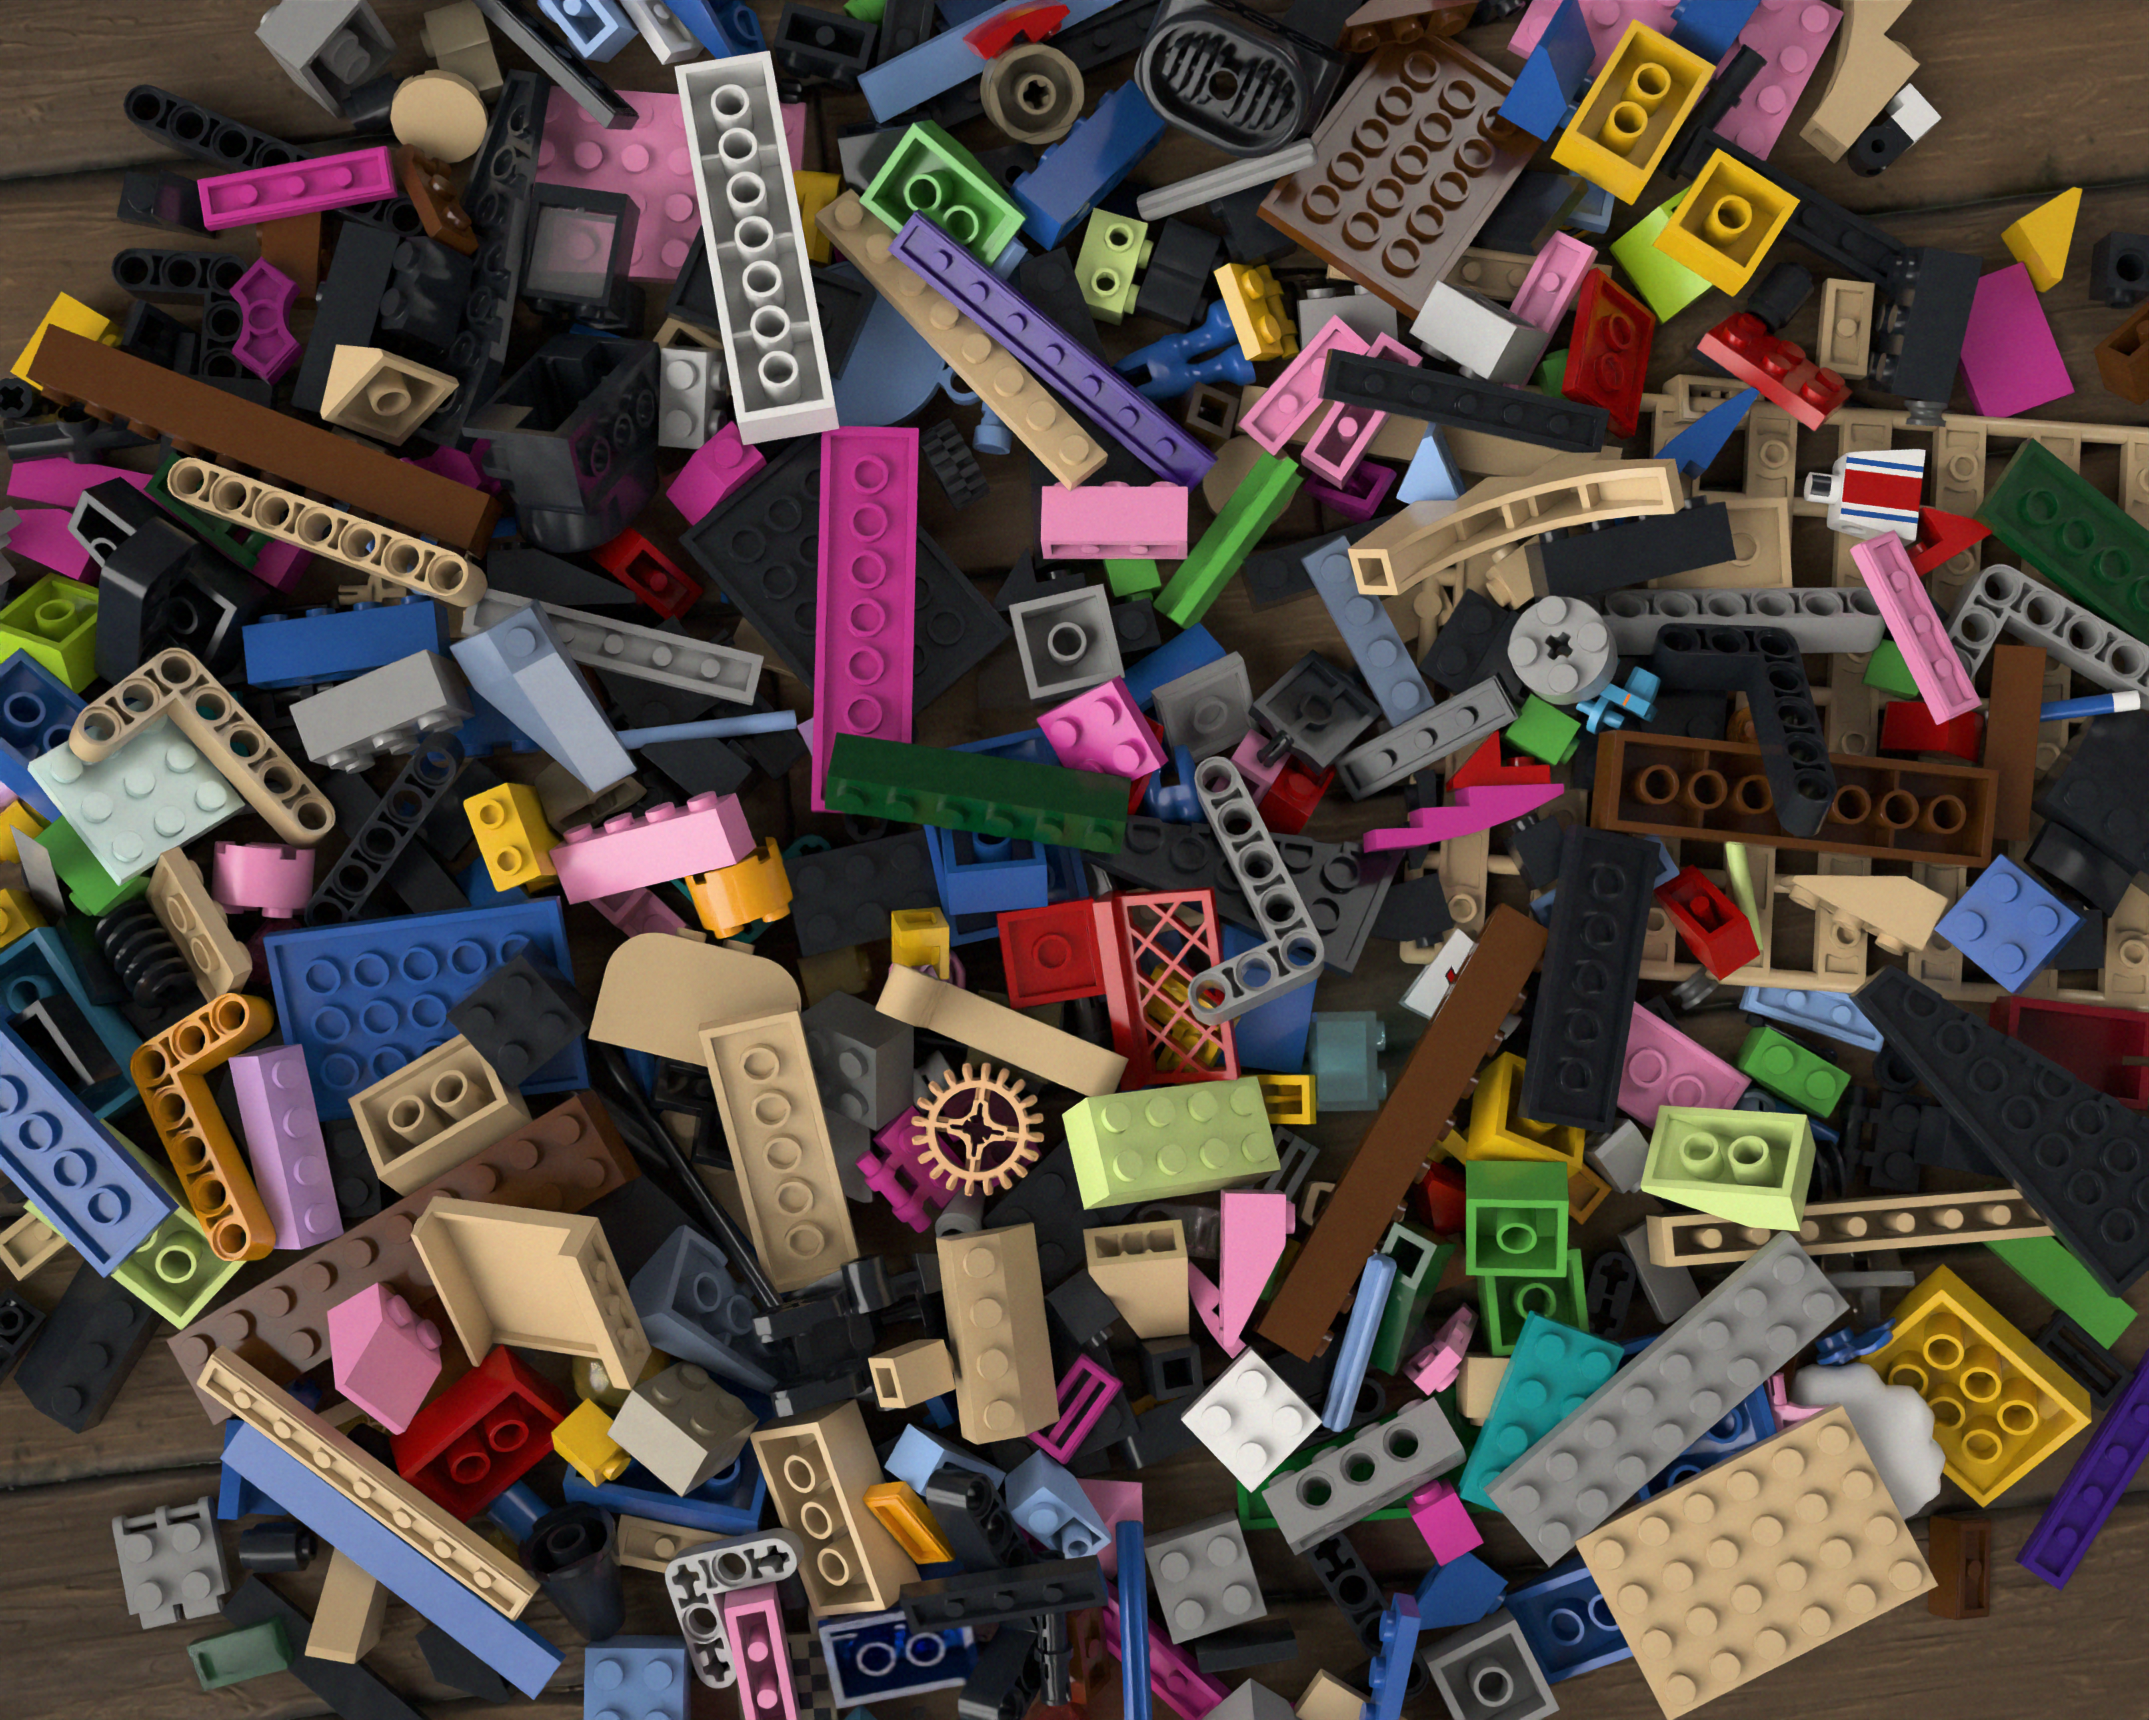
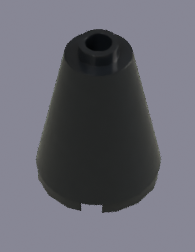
M581 1502L555 1508L540 1517L531 1526L534 1533L526 1544L523 1538L519 1544V1561L522 1568L541 1584L539 1589L584 1639L589 1641L606 1640L614 1636L626 1620L617 1527L612 1515L605 1507L598 1505L599 1510L587 1509L585 1503Z

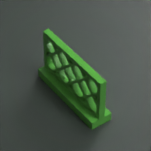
M1264 451L1188 554L1187 559L1183 561L1152 603V606L1184 630L1199 622L1240 567L1243 559L1248 556L1304 480L1294 472L1299 465L1288 456L1278 460L1267 451Z

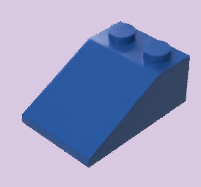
M1223 923L1221 940L1225 961L1266 943ZM1289 954L1288 959L1297 966L1310 964V962L1295 955ZM1256 967L1247 971L1243 980L1251 987H1260L1269 981L1271 975L1267 970ZM1317 979L1240 1015L1241 1018L1235 1027L1240 1066L1301 1074ZM1223 1050L1216 1060L1217 1063L1226 1064Z
M1581 1554L1506 1593L1503 1604L1516 1619L1548 1685L1634 1656Z

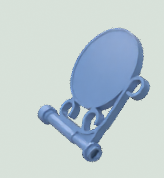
M1027 252L1006 280L1019 292V264L1035 258ZM849 260L823 268L826 271L874 287ZM875 288L877 298L842 379L838 380L830 377L839 426H900L925 408L935 396L940 386L946 390L949 398L957 404L964 406L979 402L981 398L974 391L961 394L953 389L952 383L958 374L950 366L948 367V363ZM1007 349V351L1017 360V357ZM983 401L981 411L984 418L981 419V425L975 427L972 447L989 454H1009L1013 433Z

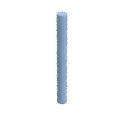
M786 710L618 731L617 734L626 749L631 750L643 748L648 743L704 738L718 739L796 729L797 722L795 711Z

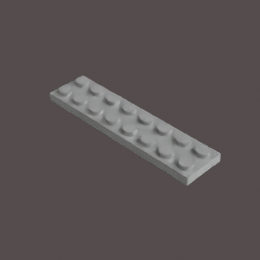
M1782 1230L1587 1398L1585 1402L1484 1487L1483 1490L1544 1562L1551 1567L1576 1545L1574 1541L1589 1534L1842 1315L1850 1306L1789 1232Z

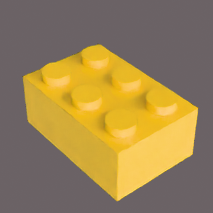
M1633 19L1563 133L1550 158L1626 203L1633 205L1715 71L1716 66Z

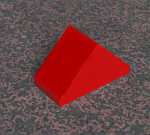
M1888 701L1885 706L1880 750L1977 764L1984 716L1968 711L1936 725L1926 702Z
M1433 1161L1421 1183L1417 1185L1412 1182L1417 1213L1428 1228L1442 1236L1465 1230L1466 1174Z

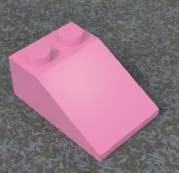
M1221 1189L1219 1338L1223 1346L1234 1347L1286 1245V1234H1294L1295 1204H1292L1291 1201H1286V1194L1280 1190Z

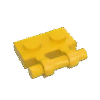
M1229 263L1214 271L1247 361H1271L1280 355L1283 360H1287L1300 353L1295 337L1298 335L1294 320H1288L1281 301V297L1284 295L1282 287L1278 280L1273 279L1269 265H1262L1253 269L1252 265Z

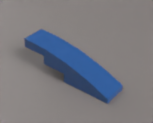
M1750 387L1712 409L1671 440L1653 459H1675L1678 474L1682 471L1695 480L1709 467L1760 391ZM1626 517L1614 518L1615 524L1622 523Z

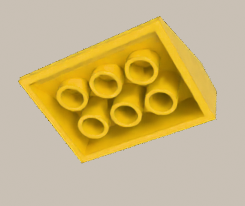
M1944 1264L1939 1266L1910 1291L1885 1319L1896 1318L1895 1324L1888 1329L1894 1335L1893 1339L1881 1349L1868 1355H1858L1847 1362V1364L1854 1362L1868 1364L1878 1373L1884 1384L1912 1386L1934 1413L1932 1438L1941 1446L1946 1457L1942 1472L1983 1508L2092 1422L2090 1393Z

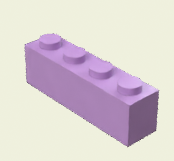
M302 1044L271 1046L228 1058L258 1194L276 1232V1243L273 1249H304L342 1236L344 1234Z

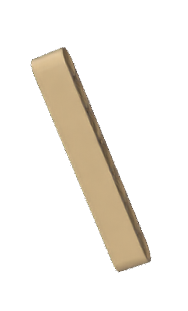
M187 457L180 459L169 471L167 482L172 495L207 514L456 606L469 607L475 605L486 593L487 579L482 569L452 551L197 458ZM204 478L201 489L195 492L197 484ZM246 493L245 502L237 509L239 499ZM289 508L288 517L279 525L280 516ZM332 524L331 533L326 539L322 540V532L325 527ZM375 539L373 551L369 555L364 556L365 547L371 540ZM415 555H419L418 565L414 570L407 573L409 561ZM463 570L462 581L457 587L451 589L452 577L458 571Z

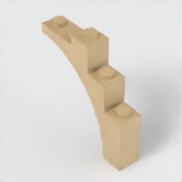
M1840 0V11L1844 12L1840 20V41L1833 74L1819 106L1799 133L1801 137L1834 164L1920 65L1912 58L1910 50L1898 41H1891L1884 35L1913 0Z
M1601 452L1559 453L1529 476L1487 477L1456 500L1415 501L1347 550L1359 594L1400 595L1421 580L1456 562L1524 537L1598 520L1638 515L1675 514L1685 506L1675 459L1602 460Z

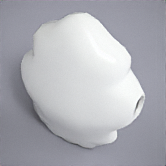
M1858 1362L1840 1367L1811 1364L1795 1372L1788 1402L1802 1406L1832 1405L1836 1402L1843 1405L1904 1521L1906 1518L1917 1514L1927 1502L1933 1500L1940 1493V1475L1943 1471L1946 1457L1941 1446L1932 1438L1935 1419L1933 1410L1912 1386L1886 1385L1870 1365Z

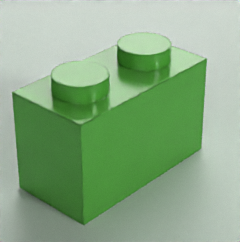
M1752 1027L1731 1063L1732 1067L1752 1079L1751 1082L1811 1117L1828 1118L1852 1077L1768 1027Z

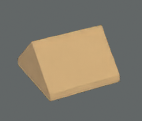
M336 345L320 413L323 420L401 446L459 386V383L455 377L379 348Z

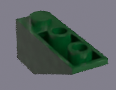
M1417 1221L1394 1222L1380 1252L1387 1257L1393 1258L1396 1261L1397 1268L1368 1362L1392 1376L1396 1374L1457 1245V1243Z

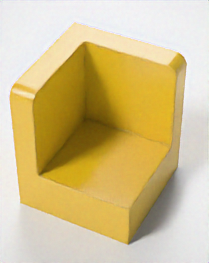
M940 907L891 911L893 965L894 963L909 967L932 965L939 980L949 979V925Z

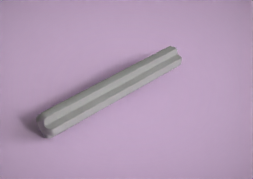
M1304 138L1289 143L1283 149L1269 156L1253 159L1246 158L1141 194L1137 198L1139 213L1142 219L1152 221L1314 166L1319 161L1317 148L1313 140Z

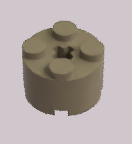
M1017 41L999 57L988 60L984 66L980 86L982 105L989 119L1001 131L1022 142L1045 144L1061 138L1073 126L1072 124L1079 110L1081 111L1084 102V84L1077 66L1064 53L1041 42ZM1029 82L1041 87V91L1034 93L1035 102L1033 103L1023 97V92L1028 90Z

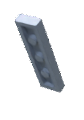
M1340 535L1303 556L1300 560L1389 724L1392 727H1396L1436 703L1377 595L1359 594L1347 550L1351 546L1346 536Z

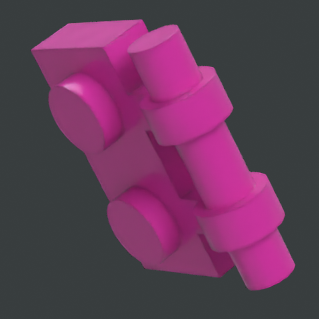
M912 1105L888 1122L872 1139L885 1154L878 1160L870 1150H867L856 1159L855 1164L865 1174L864 1181L874 1192L880 1191L893 1205V1214L902 1223L908 1222L917 1233H921L932 1222V1219L922 1209L923 1202L927 1200L933 1208L943 1209L967 1180L959 1178L955 1188L950 1191L946 1189V1183L952 1175L948 1171L944 1170L935 1180L930 1177V1172L939 1163L934 1157L923 1164L918 1160V1157L922 1153L929 1151L930 1148L928 1142L921 1145H913L912 1143L913 1136L926 1134V1126H915L911 1123L912 1117L921 1116ZM938 1135L941 1147L947 1156L958 1165L965 1167V1164ZM897 1169L912 1183V1186L907 1191L894 1178Z

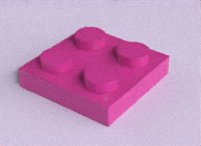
M1120 675L1058 705L1037 718L1039 725L1064 768L1129 777L1133 781L1161 768L1169 761Z

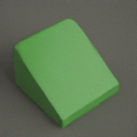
M1882 639L1879 647L1872 651L1861 684L1904 700L1916 697L1919 688L1896 642Z

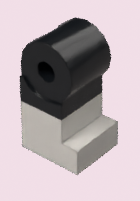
M1911 83L1902 89L1884 108L1891 117L1881 126L1870 127L1865 130L1850 147L1847 155L1848 165L1858 176L1870 178L1882 173L1929 132L1942 118Z

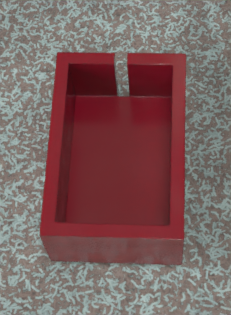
M1997 996L1996 1001L1990 1003L1988 1023L1990 1027L2022 1042L2075 1074L2077 1079L2097 1091L2105 1092L2117 1099L2127 1109L2147 1111L2149 1067L2123 1065V1056L2149 1057L2148 1012L2016 996Z

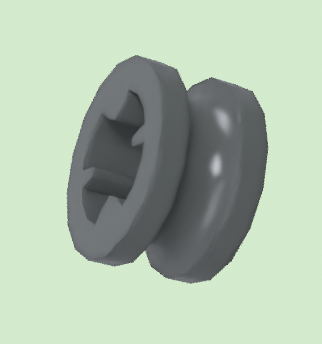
M1904 400V406L1907 407L1911 414L1906 419V424L1945 427L1946 420H1943L1941 416L1943 410L1948 409V404Z
M1704 965L1685 982H1677L1669 991L1673 996L1678 995L1682 998L1681 1006L1684 1010L1699 1003L1719 985L1715 979L1709 980L1706 978L1705 973L1707 969Z

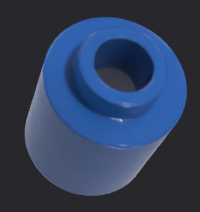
M519 1479L513 1486L507 1487L487 1504L492 1509L485 1517L519 1547L522 1538L526 1544L534 1533L531 1526L540 1517L553 1509Z

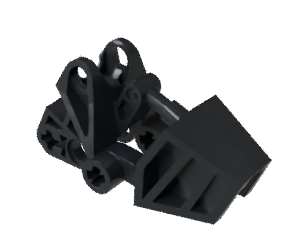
M874 1253L848 1260L840 1264V1270L783 1297L782 1299L785 1303L762 1308L750 1317L756 1343H767L791 1336L794 1345L796 1372L792 1375V1378L781 1380L769 1391L775 1416L795 1415L843 1399L854 1398L856 1400L875 1402L878 1411L898 1409L880 1407L868 1358L872 1357L870 1350L874 1349L888 1336L886 1327L909 1322L911 1325L924 1322L925 1338L944 1340L945 1347L951 1354L938 1254L904 1255L907 1269L891 1274L887 1272L883 1253ZM914 1294V1297L906 1298L905 1303L889 1306L898 1302L899 1298Z

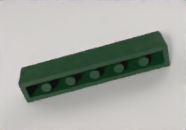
M837 732L827 775L825 809L848 814L887 818L900 822L906 821L932 825L945 829L984 833L996 837H1010L1043 844L1081 848L1094 852L1120 854L1127 820L1131 778Z

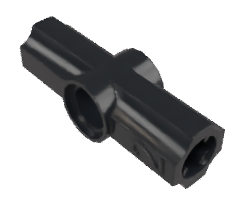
M78 401L71 402L69 407L62 405L55 414L3 421L7 452L14 464L68 457L73 463L90 464L104 459L111 450L161 444V434L158 433L155 441L128 430L129 421L116 416L112 424L83 412L86 405Z

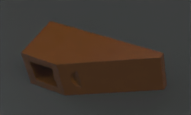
M1369 0L1345 20L1334 48L1342 52L1354 51L1356 53H1363L1376 46L1395 42L1398 44H1409L1426 36L1437 34L1451 36L1466 29L1479 0Z

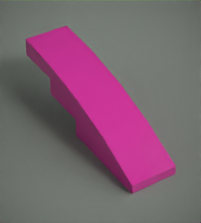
M1563 783L1466 787L1455 791L1456 807L1420 808L1409 812L1410 828L1375 829L1363 833L1364 853L1414 848L1476 833L1519 817L1564 793Z

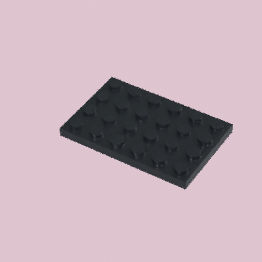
M822 432L802 435L678 538L682 547L813 696L815 686ZM918 522L912 721L1013 636L1014 630Z

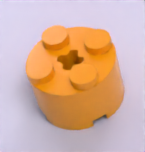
M765 837L767 846H756L737 864L684 877L703 928L713 930L717 939L727 938L741 932L744 929L743 924L759 918H762L763 922H771L783 918L791 912L788 903L793 899V894L775 838Z

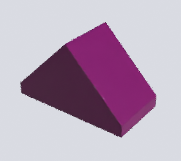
M1361 460L1342 490L1315 472H1312L1303 490L1308 495L1357 524H1361L1370 520L1397 474L1390 468Z

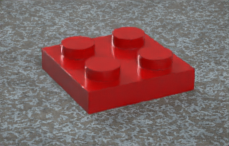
M1092 895L1048 902L1047 907L995 911L1008 1000L1011 1009L1106 994L1092 905L1094 898Z

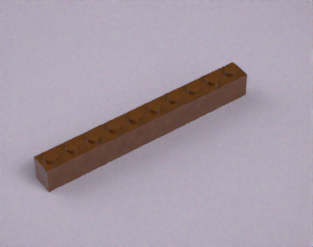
M50 323L26 375L27 378L43 387L40 395L56 403L69 407L73 399L85 404L83 412L110 424L113 423L115 416L129 421L128 430L155 441L158 433L173 439L171 447L199 458L203 450L215 455L214 463L227 470L243 475L245 468L260 473L258 478L260 482L287 491L289 485L304 490L302 497L328 507H331L333 502L348 507L347 513L372 523H376L377 519L393 525L391 530L419 540L422 536L437 542L436 546L452 551L463 558L465 554L482 560L504 508V505L487 493Z
M1504 903L1493 908L1252 1328L1253 1331L1308 1363L1313 1355L1320 1358L1324 1354L1335 1333L1329 1327L1338 1311L1346 1314L1353 1304L1359 1290L1353 1284L1361 1270L1365 1268L1367 1259L1375 1253L1381 1252L1384 1245L1378 1241L1387 1225L1393 1227L1394 1222H1399L1408 1206V1202L1402 1198L1412 1182L1419 1185L1424 1179L1433 1162V1159L1427 1156L1436 1139L1443 1142L1451 1132L1457 1120V1117L1451 1114L1460 1097L1467 1100L1476 1088L1481 1074L1475 1070L1484 1054L1492 1057L1501 1044L1505 1032L1499 1028L1508 1012L1516 1015L1525 1002L1529 990L1523 986L1532 970L1536 973L1542 970L1549 929Z

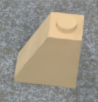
M1181 1219L1083 1229L1090 1276L1140 1339L1189 1334L1188 1255Z
M334 1548L307 1642L305 1656L355 1664L380 1641L389 1588L337 1548Z

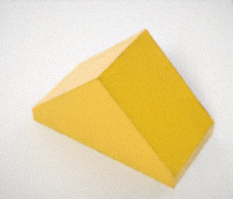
M2072 187L2017 220L2001 234L2002 239L2018 263L2024 262L2035 291L2045 293L2062 280L2082 194V189Z
M1265 1074L1241 1075L1239 1077H1258L1270 1124H1316L1315 1075Z

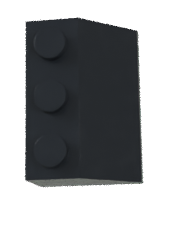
M85 1259L13 1378L35 1409L77 1434L100 1425L164 1317L111 1275L103 1278Z

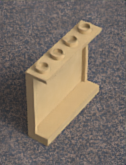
M438 1196L432 1198L423 1215L417 1219L410 1235L473 1366L479 1367L492 1343H503L505 1345L602 1359L614 1388L633 1389L652 1350L598 1217Z

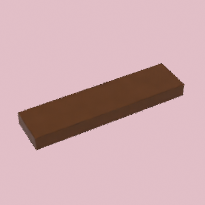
M1994 645L1983 769L1999 770L1993 839L2028 842L2047 647Z

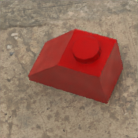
M630 526L617 538L602 546L593 548L587 554L628 590L635 592L651 609L665 620L674 614L680 620L704 592L699 585Z
M1693 864L1682 870L1678 876L1653 889L1656 899L1692 953L1719 981L1760 955L1748 917Z

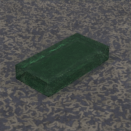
M278 1616L194 1639L186 1647L203 1691L287 1669L296 1661Z

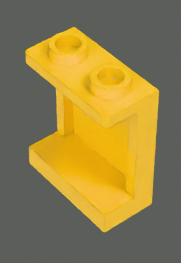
M504 783L470 797L463 802L496 891L504 892L526 883L530 893H537L561 883L549 851L565 839L562 834L549 825L536 786Z

